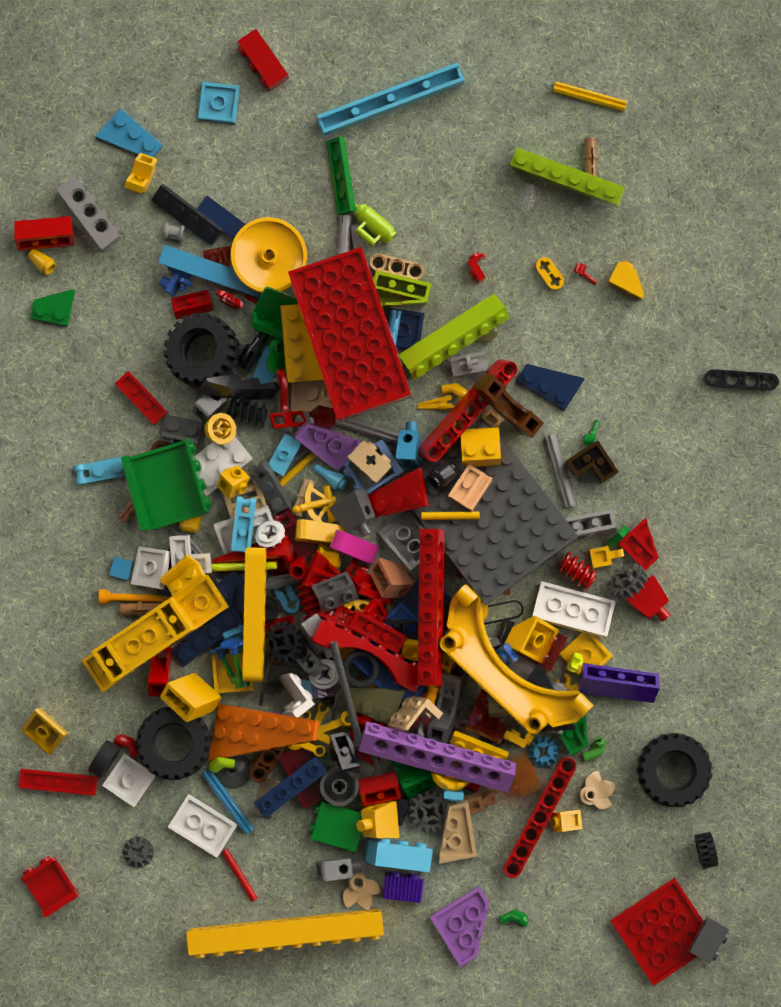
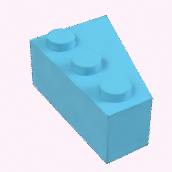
M379 838V840L367 839L363 862L374 866L430 872L433 849L428 848L427 844L415 842L414 846L408 845L409 842L397 840V843L390 842L391 839Z

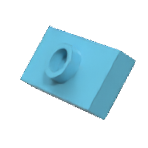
M285 433L269 461L272 470L284 477L302 443Z
M463 788L458 791L444 789V799H447V801H463Z

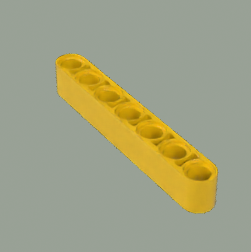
M246 548L243 682H263L266 548Z

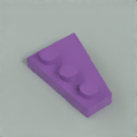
M307 421L294 435L295 439L337 472L348 461V456L362 442Z

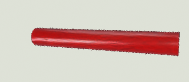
M228 848L223 850L221 854L250 901H254L258 898Z

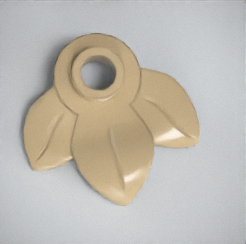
M599 771L592 772L585 779V787L580 791V799L586 805H594L600 810L611 807L608 797L613 794L615 784L607 780L602 781ZM588 792H591L593 795L591 799L587 796Z
M354 873L353 878L348 879V887L343 892V901L347 908L357 902L359 906L369 910L373 901L372 895L381 893V890L376 881L367 879L362 873ZM355 879L361 880L360 886L354 884Z

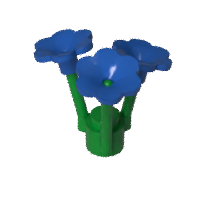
M230 638L227 641L221 642V646L208 652V655L217 654L219 660H222L230 676L231 683L235 684L236 689L251 685L250 682H243V670L241 671L237 657V648L243 649L242 638ZM225 649H229L230 654L233 655L237 671L234 675L226 660Z

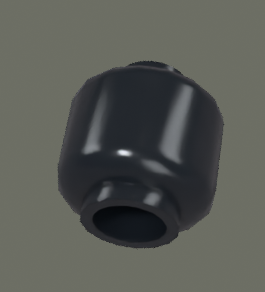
M439 461L428 471L429 483L436 489H446L456 480V467L451 462Z

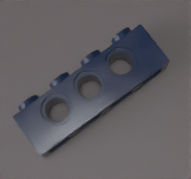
M314 756L253 803L263 817L267 818L328 771L317 756Z

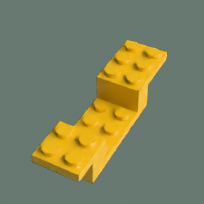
M206 575L207 578L181 601L177 602L173 597L167 599L92 650L90 655L81 660L102 693L133 673L136 668L177 640L183 639L229 608V605L209 575Z

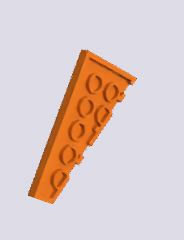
M218 703L208 761H212L216 757L231 758L238 755L317 741L320 721Z

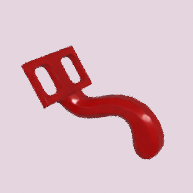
M277 369L276 378L280 384V412L269 414L274 429L301 427L306 422L302 410L291 411L289 408L288 379L283 369ZM300 415L303 422L295 423L291 416ZM282 417L285 424H275L273 418Z

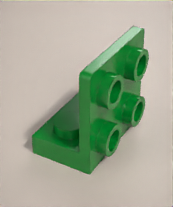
M390 760L409 799L437 786L431 776V771Z

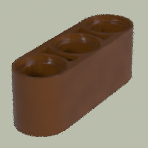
M286 746L256 753L249 765L250 777L254 782L262 783L267 779ZM266 753H272V756L269 758L263 757ZM256 769L263 770L260 774H254Z

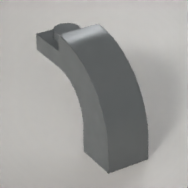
M448 673L443 674L437 708L443 714L439 719H431L428 725L427 739H434L445 744L448 741L461 701L463 677Z

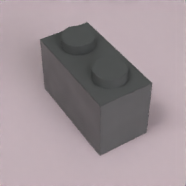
M706 916L688 951L708 963H711L712 960L715 961L720 953L718 949L721 943L725 944L729 938V929Z

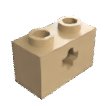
M363 440L348 456V459L377 484L392 468L390 465L391 460L384 454L380 456L375 451L377 447L370 441L366 443ZM375 457L374 462L376 464L367 465L368 460L366 458Z

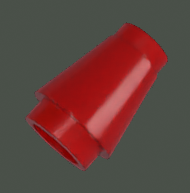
M298 556L290 564L288 570L293 578H304L307 571V560L305 557Z

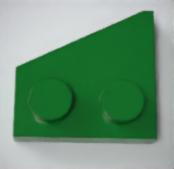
M72 289L34 299L30 319L68 326L75 290Z
M586 714L574 723L576 730H565L562 734H559L571 756L588 747Z

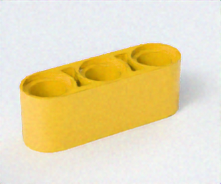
M301 519L296 522L295 540L312 544L330 545L336 529L343 532L346 531L338 524Z

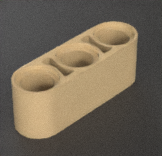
M375 254L370 259V268L373 272L379 270L416 280H421L424 275L423 267L416 262L383 254ZM380 259L384 264L381 268H376L373 266V262ZM394 264H399L402 266V270L395 273L391 267ZM417 268L421 274L418 277H413L410 275V271Z

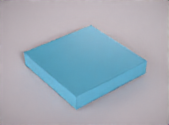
M202 82L198 120L236 124L240 86Z

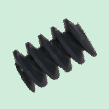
M232 398L227 415L231 414L233 420L238 415L240 422L246 418L247 424L253 419V425L255 426L260 421L261 427L264 428L269 409H266L265 403L259 408L258 401L252 406L250 399L244 404V399H240L237 402L236 399Z

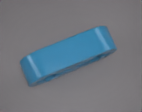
M287 585L285 588L286 596L281 591L278 592L277 588L273 589L286 612L295 613L299 610L300 601L291 585ZM288 596L292 601L296 600L297 602L294 610L286 607L288 605L286 600Z

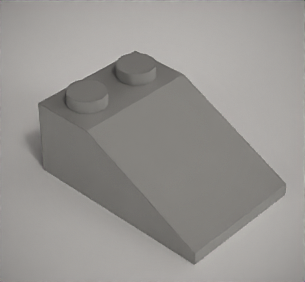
M404 511L377 533L401 564L406 567L411 576L417 580L419 578L420 529L425 528L410 511Z

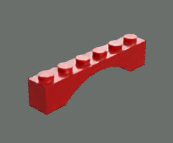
M329 618L325 620L319 619L309 641L325 649H331L330 642L337 641L338 647H351L366 651L386 667L395 684L416 693L419 686L418 663L413 661L408 663L404 661V656L398 653L392 655L387 652L388 648L377 644V646L370 644V639L362 635L360 637L353 635L354 631L343 626L341 629L335 626L336 622Z

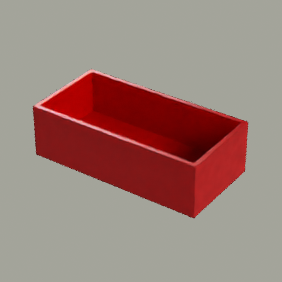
M362 247L288 271L336 419L342 422L413 398Z

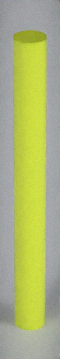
M266 562V570L277 569V562ZM245 563L211 564L212 572L244 571Z

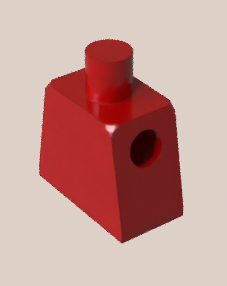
M651 575L647 578V582L643 583L644 588L639 590V594L634 593L633 598L629 596L625 601L647 619H650L655 614L661 622H664L671 615L663 607L669 602V599L655 576Z

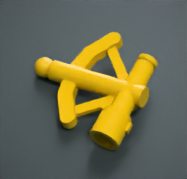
M308 483L304 493V503L293 506V512L307 511L308 516L313 521L322 522L321 517L327 512L329 523L337 521L329 510V507L337 503L336 497L332 496L330 485L323 487L324 494L313 488V483ZM311 492L315 493L322 499L311 501ZM323 507L317 516L313 509Z

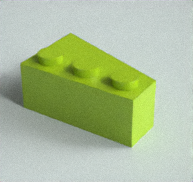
M376 270L374 276V283L383 308L427 305L432 283Z

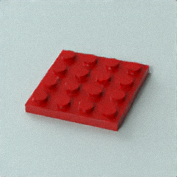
M675 877L610 919L653 986L698 957L689 952L688 948L701 927L703 920Z

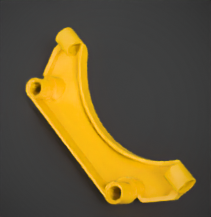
M466 584L455 594V598L450 604L447 627L450 631L441 638V649L529 733L536 734L540 732L548 723L552 727L575 723L594 706L578 690H550L536 686L516 675L499 658L489 641L483 621L481 598ZM448 638L454 641V646L449 644ZM533 719L539 722V727L534 725Z

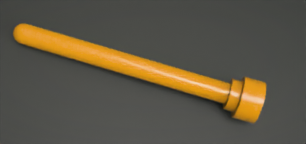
M99 589V605H107L111 601L164 602L171 598V596L157 594L111 593L107 589Z

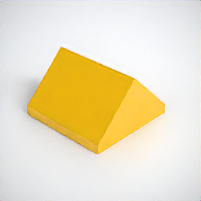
M41 708L35 709L20 730L49 756L69 734Z

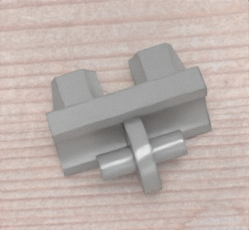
M484 351L450 358L453 377L487 371Z

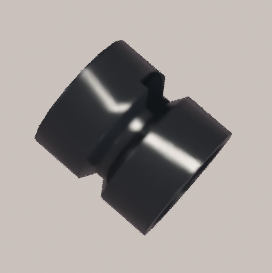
M266 595L265 620H273L281 613V603L273 595Z

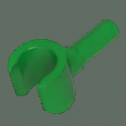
M595 419L591 434L584 435V445L594 443L599 420Z

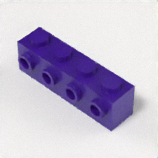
M583 663L578 677V689L580 693L654 703L660 689L659 674Z

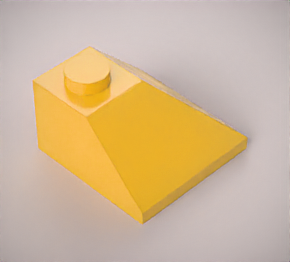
M533 616L512 627L504 644L508 642L513 650L543 664L559 629Z

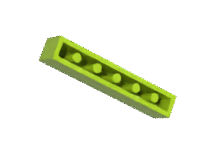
M518 147L510 163L512 169L617 208L625 192L624 186Z
M493 293L400 353L399 358L415 380L466 346L471 345L483 335L488 334L493 328L503 324L510 319L506 307Z

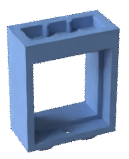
M382 439L374 445L381 454L386 455L391 460L390 465L392 466L393 473L366 490L367 495L403 473L400 465ZM349 460L344 463L345 469L343 472L348 480L353 479L356 484L353 486L355 490L362 489L364 486L352 470L351 466L354 464Z

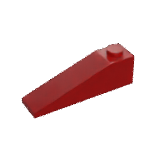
M287 535L285 538H282L281 544L278 543L275 545V548L269 547L266 549V562H277V569L266 570V572H273L272 577L289 573V566L295 560L293 545ZM257 542L251 544V548H265L263 546L260 547ZM233 551L213 559L212 563H245V552ZM219 571V573H231V572H232V571ZM237 571L239 574L244 573V571Z

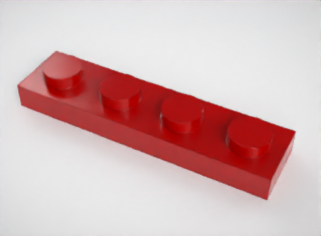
M21 768L18 788L96 796L98 777Z

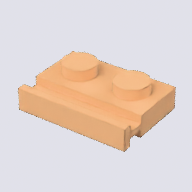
M469 464L448 497L472 512L493 481V478Z

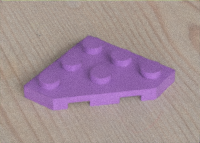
M479 886L430 916L460 967L477 957L489 901Z

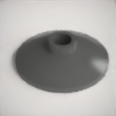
M246 755L229 758L235 759V773L231 774L228 771L229 768H223L219 772L214 773L225 788L237 789L248 782L250 778V761Z

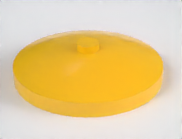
M265 217L255 219L240 229L231 246L230 260L235 275L247 288L258 293H262L265 287H271L283 292L292 287L288 271L306 266L307 249L302 236L291 224L281 219Z

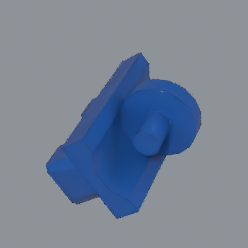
M169 267L167 269L174 273L172 278L163 276L159 282V285L173 297L178 290L183 292L186 286L190 288L193 286L189 282L192 275Z

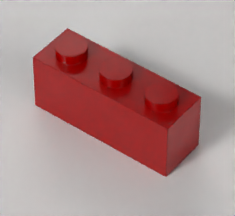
M254 29L237 41L239 46L237 48L238 52L243 58L246 56L250 61L248 66L253 73L257 72L261 78L258 80L264 89L268 87L271 91L289 79L288 73L257 29Z
M61 216L14 221V239L17 251L75 246L72 217Z

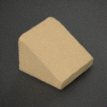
M492 406L481 416L491 428L499 427L505 420Z

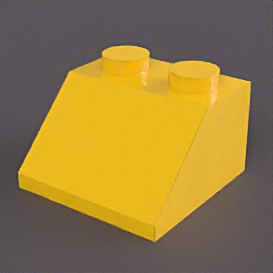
M499 427L466 429L461 435L463 467H467L469 464L473 467L501 465Z

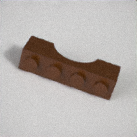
M482 373L472 386L521 435L533 438L544 424L532 411L515 401L507 393V387L494 375Z

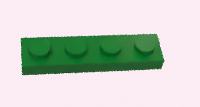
M339 136L326 141L337 215H346L355 212L356 207L345 137Z

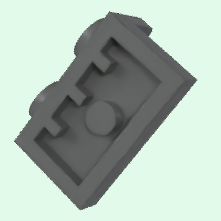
M166 414L160 436L164 438L165 442L175 443V440L184 441V438L187 437L195 445H199L203 422Z
M348 572L311 586L323 613L358 599L354 583Z

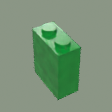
M322 801L321 805L317 804L314 813L317 816L316 823H311L309 834L312 835L311 839L356 852L361 835L356 824L359 820H362L361 812L335 806Z

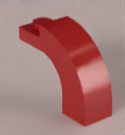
M172 644L151 658L148 696L160 697L167 683L170 682Z

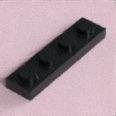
M164 184L159 187L151 199L211 246L224 230Z

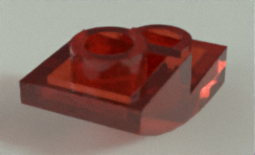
M231 246L203 250L204 259L224 266H231Z

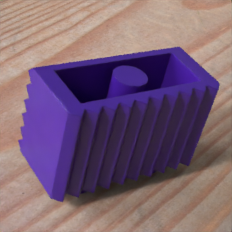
M389 871V874H385L383 899L421 903L424 878H420V874L409 873L408 877L401 876V872Z

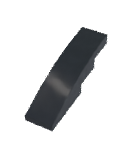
M238 373L206 378L199 390L200 392L219 397L256 400L272 398L280 387L277 381L261 384L258 377L242 380Z

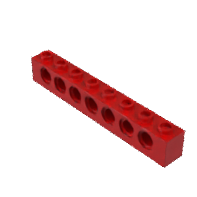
M420 529L419 686H442L443 650L440 647V640L443 637L445 531L441 529Z

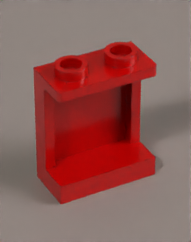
M49 856L39 861V867L36 869L33 866L23 872L24 876L20 878L22 882H25L43 910L41 912L45 918L80 895L55 856L52 858Z

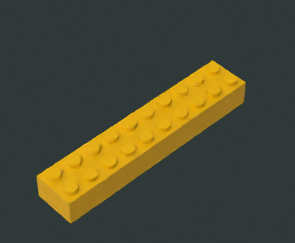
M381 908L189 928L186 934L188 954L193 955L194 958H203L209 953H213V956H223L228 951H232L233 954H242L247 949H252V952H261L266 947H271V950H281L285 945H291V948H300L305 943H310V946L322 945L324 941H330V944L342 943L343 939H349V942L361 941L362 937H369V940L380 939L381 935H384Z

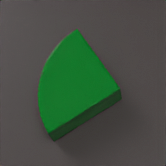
M626 525L623 526L606 544L612 548L630 530Z

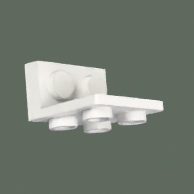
M289 673L278 677L294 699V701L284 707L285 711L281 713L282 715L299 717L315 705L312 701V695L301 686L302 682L296 674Z

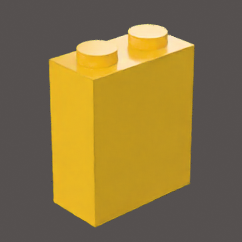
M196 673L167 683L160 696L186 723L213 712L222 698Z

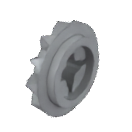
M321 659L320 661L323 663L322 671H329L330 679L325 677L320 679L322 677L321 674L317 676L309 675V679L314 687L321 690L330 689L337 684L339 679L336 664L332 660Z

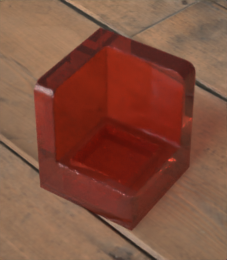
M318 405L309 412V417L315 418L316 426L329 430L335 427L336 416L333 408Z

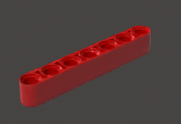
M498 359L486 373L494 375L506 386L516 375L517 365L512 361ZM471 388L421 443L418 448L419 456L428 461H438L484 411L489 403L482 397L479 400V394Z
M563 757L560 759L504 863L503 869L508 877L516 878L522 872L576 770V763L572 758ZM566 760L572 763V768L569 771L562 769V763ZM559 777L563 780V785L560 788H555L553 780ZM552 795L554 797L553 804L545 805L544 797ZM543 812L545 815L544 821L536 822L535 814ZM527 830H535L536 836L534 839L529 840L525 837ZM520 846H524L527 849V853L523 857L516 854V850ZM511 863L516 864L518 867L514 874L507 872V867Z

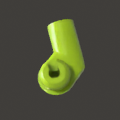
M216 757L209 763L208 769L213 773H217L223 768L234 769L235 759Z

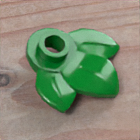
M273 339L269 344L270 353L266 362L268 371L273 374L277 369H283L286 373L283 340Z

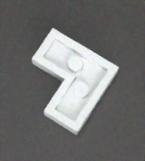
M190 535L169 537L172 567L186 555H189L200 563L204 573L212 572L210 553L191 554Z

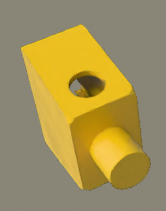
M390 800L389 802L370 805L362 809V820H359L356 826L360 832H363L364 837L399 838L396 801Z

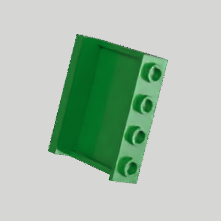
M187 437L184 438V441L132 457L129 455L121 457L140 531L144 533L210 514L209 508L212 505L210 498L205 495L204 490L207 487L204 478L200 477L199 471H202L200 462L196 460L194 455L197 452L196 446Z

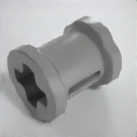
M166 223L163 239L167 240L170 238L183 243L186 227H177Z

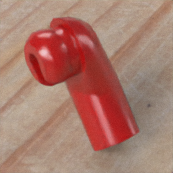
M120 734L114 738V744L127 748L131 757L137 755V745L132 737Z

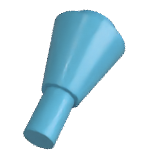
M318 464L315 465L313 471L323 476L324 480L336 492L339 489L343 490L347 484V480H345L346 475L326 470Z

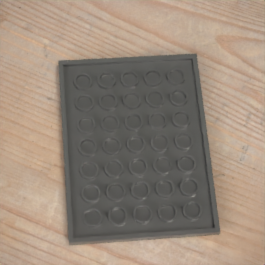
M483 420L472 429L491 427ZM460 436L438 461L432 462L427 460L416 468H422L429 506L413 509L412 511L426 529H441L445 531V554L486 606L576 541L579 536L501 436V465L475 467L485 473V475L493 478V481L472 511L480 512V519L422 520L421 512H471L468 508L463 507L448 497L467 468L463 467ZM439 461L451 462L456 467V480L446 489H436L428 481V471Z

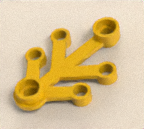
M320 703L314 719L315 721H320L317 740L330 745L329 736L323 733L343 725L345 727H351L352 725L345 721V718L349 715L348 711H344L341 718L321 725L324 716L329 712V706L326 703ZM326 706L327 710L325 712H321L320 707ZM307 710V711L304 712V713L309 714V717H308L307 719L310 720V719H311V713H310V711ZM308 742L287 746L291 750L306 749L313 752L318 758L325 755V748L322 745L316 746ZM318 748L323 749V753L320 755L316 753Z

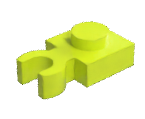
M573 652L565 669L573 673L577 670L579 671L583 663L582 655Z

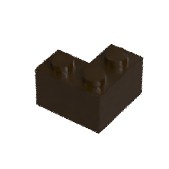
M598 440L564 462L574 479L590 468L600 484L619 473Z

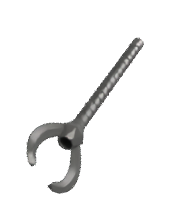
M337 641L330 642V647L354 734L353 746L357 754V751L360 752L359 745L362 734L354 710ZM369 754L374 764L373 777H377L380 772L377 756ZM355 769L358 775H364L359 769Z

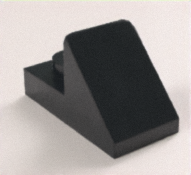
M345 731L330 735L332 761H337L340 772L359 769L360 763L349 732Z

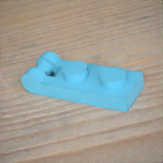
M121 457L73 466L77 479H75L76 485L126 476ZM89 470L90 477H84L83 471Z
M237 496L231 544L232 551L246 552V548H251L256 498L248 500ZM242 507H250L249 513L241 512Z

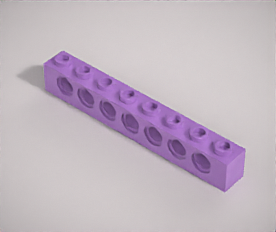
M366 722L360 739V752L504 792H509L515 777L516 763L509 760H503L491 755L474 752L470 749L456 747L452 744L438 742L434 739L409 734L394 728L391 729L376 723Z

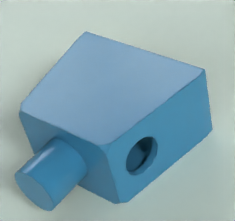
M406 422L405 430L399 431L396 460L401 468L416 469L420 466L421 457L418 454V448L422 443V437L419 431H417L416 422Z

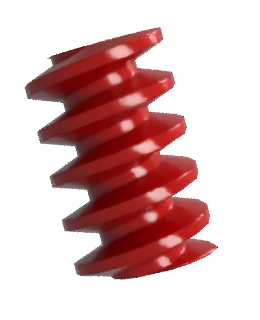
M569 551L556 568L560 567V574L566 571L565 578L572 576V583L578 580V588L585 585L583 591L586 592L597 578V576L595 577L596 570L594 569L589 572V565L583 568L584 561L581 560L576 563L578 557L570 558L572 552Z
M301 581L298 582L300 585L296 587V591H302L297 596L304 599L299 604L300 606H306L301 610V613L307 614L303 617V620L306 621L316 613L318 614L321 608L312 588L304 586Z

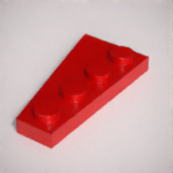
M418 468L368 495L375 513L374 518L429 506L422 468Z

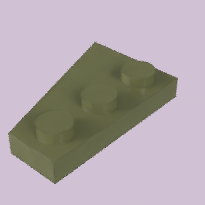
M349 685L354 710L385 724H389L392 715L398 712L406 689L355 688ZM342 693L338 705L346 707Z

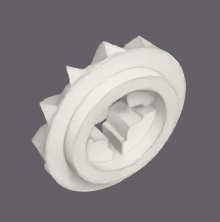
M278 521L264 522L256 530L255 540L260 547L263 546L266 549L269 547L275 548V545L281 544L282 538H285V529ZM271 532H273L274 536L268 538L267 535H270Z

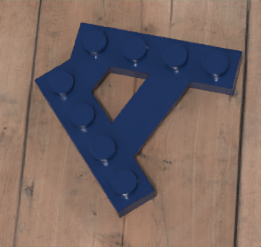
M214 583L229 605V608L218 614L217 618L205 627L202 625L187 635L186 641L172 651L183 667L222 639L224 632L232 630L244 622V619L234 607L236 586ZM166 585L164 590L158 589L157 595L172 597Z

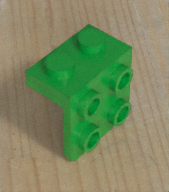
M265 287L250 315L251 328L259 333L269 334L275 339H283L280 306L298 304L297 298L277 289Z

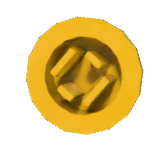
M225 413L212 415L205 425L206 437L216 444L224 445L231 442L236 434L234 420Z

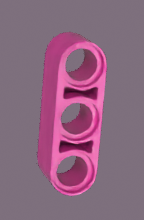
M336 529L329 548L360 561L373 564L379 546Z

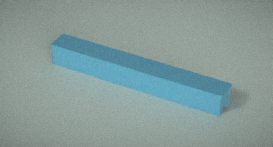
M457 62L317 115V121L324 137L465 84L464 77Z

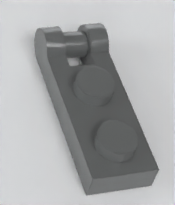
M266 460L259 462L257 466L248 467L249 475L256 481L274 513H278L292 505L288 495Z

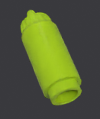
M364 203L362 205L355 204L356 211L354 216L361 223L355 230V233L371 247L379 240L382 243H390L397 234L394 230L395 228L370 206ZM365 227L367 230H369L376 238L374 239L372 236H370L363 228Z

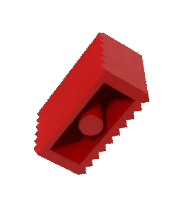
M396 771L380 774L377 777L371 776L358 779L364 807L397 800V798L401 799Z

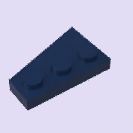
M526 364L516 381L565 411L585 378Z

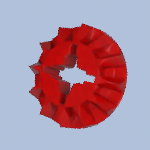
M218 290L215 294L220 302L235 310H242L244 307L243 302L230 293Z

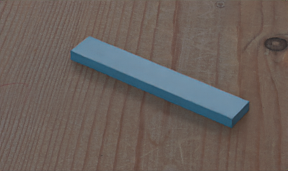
M163 245L158 264L260 298L262 293L255 292L242 284L235 275L233 268Z

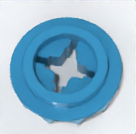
M549 737L535 738L528 747L529 759L538 767L551 766L556 762L559 755L557 744ZM549 745L547 753L551 757L543 755L538 759L540 751L536 747L545 748Z

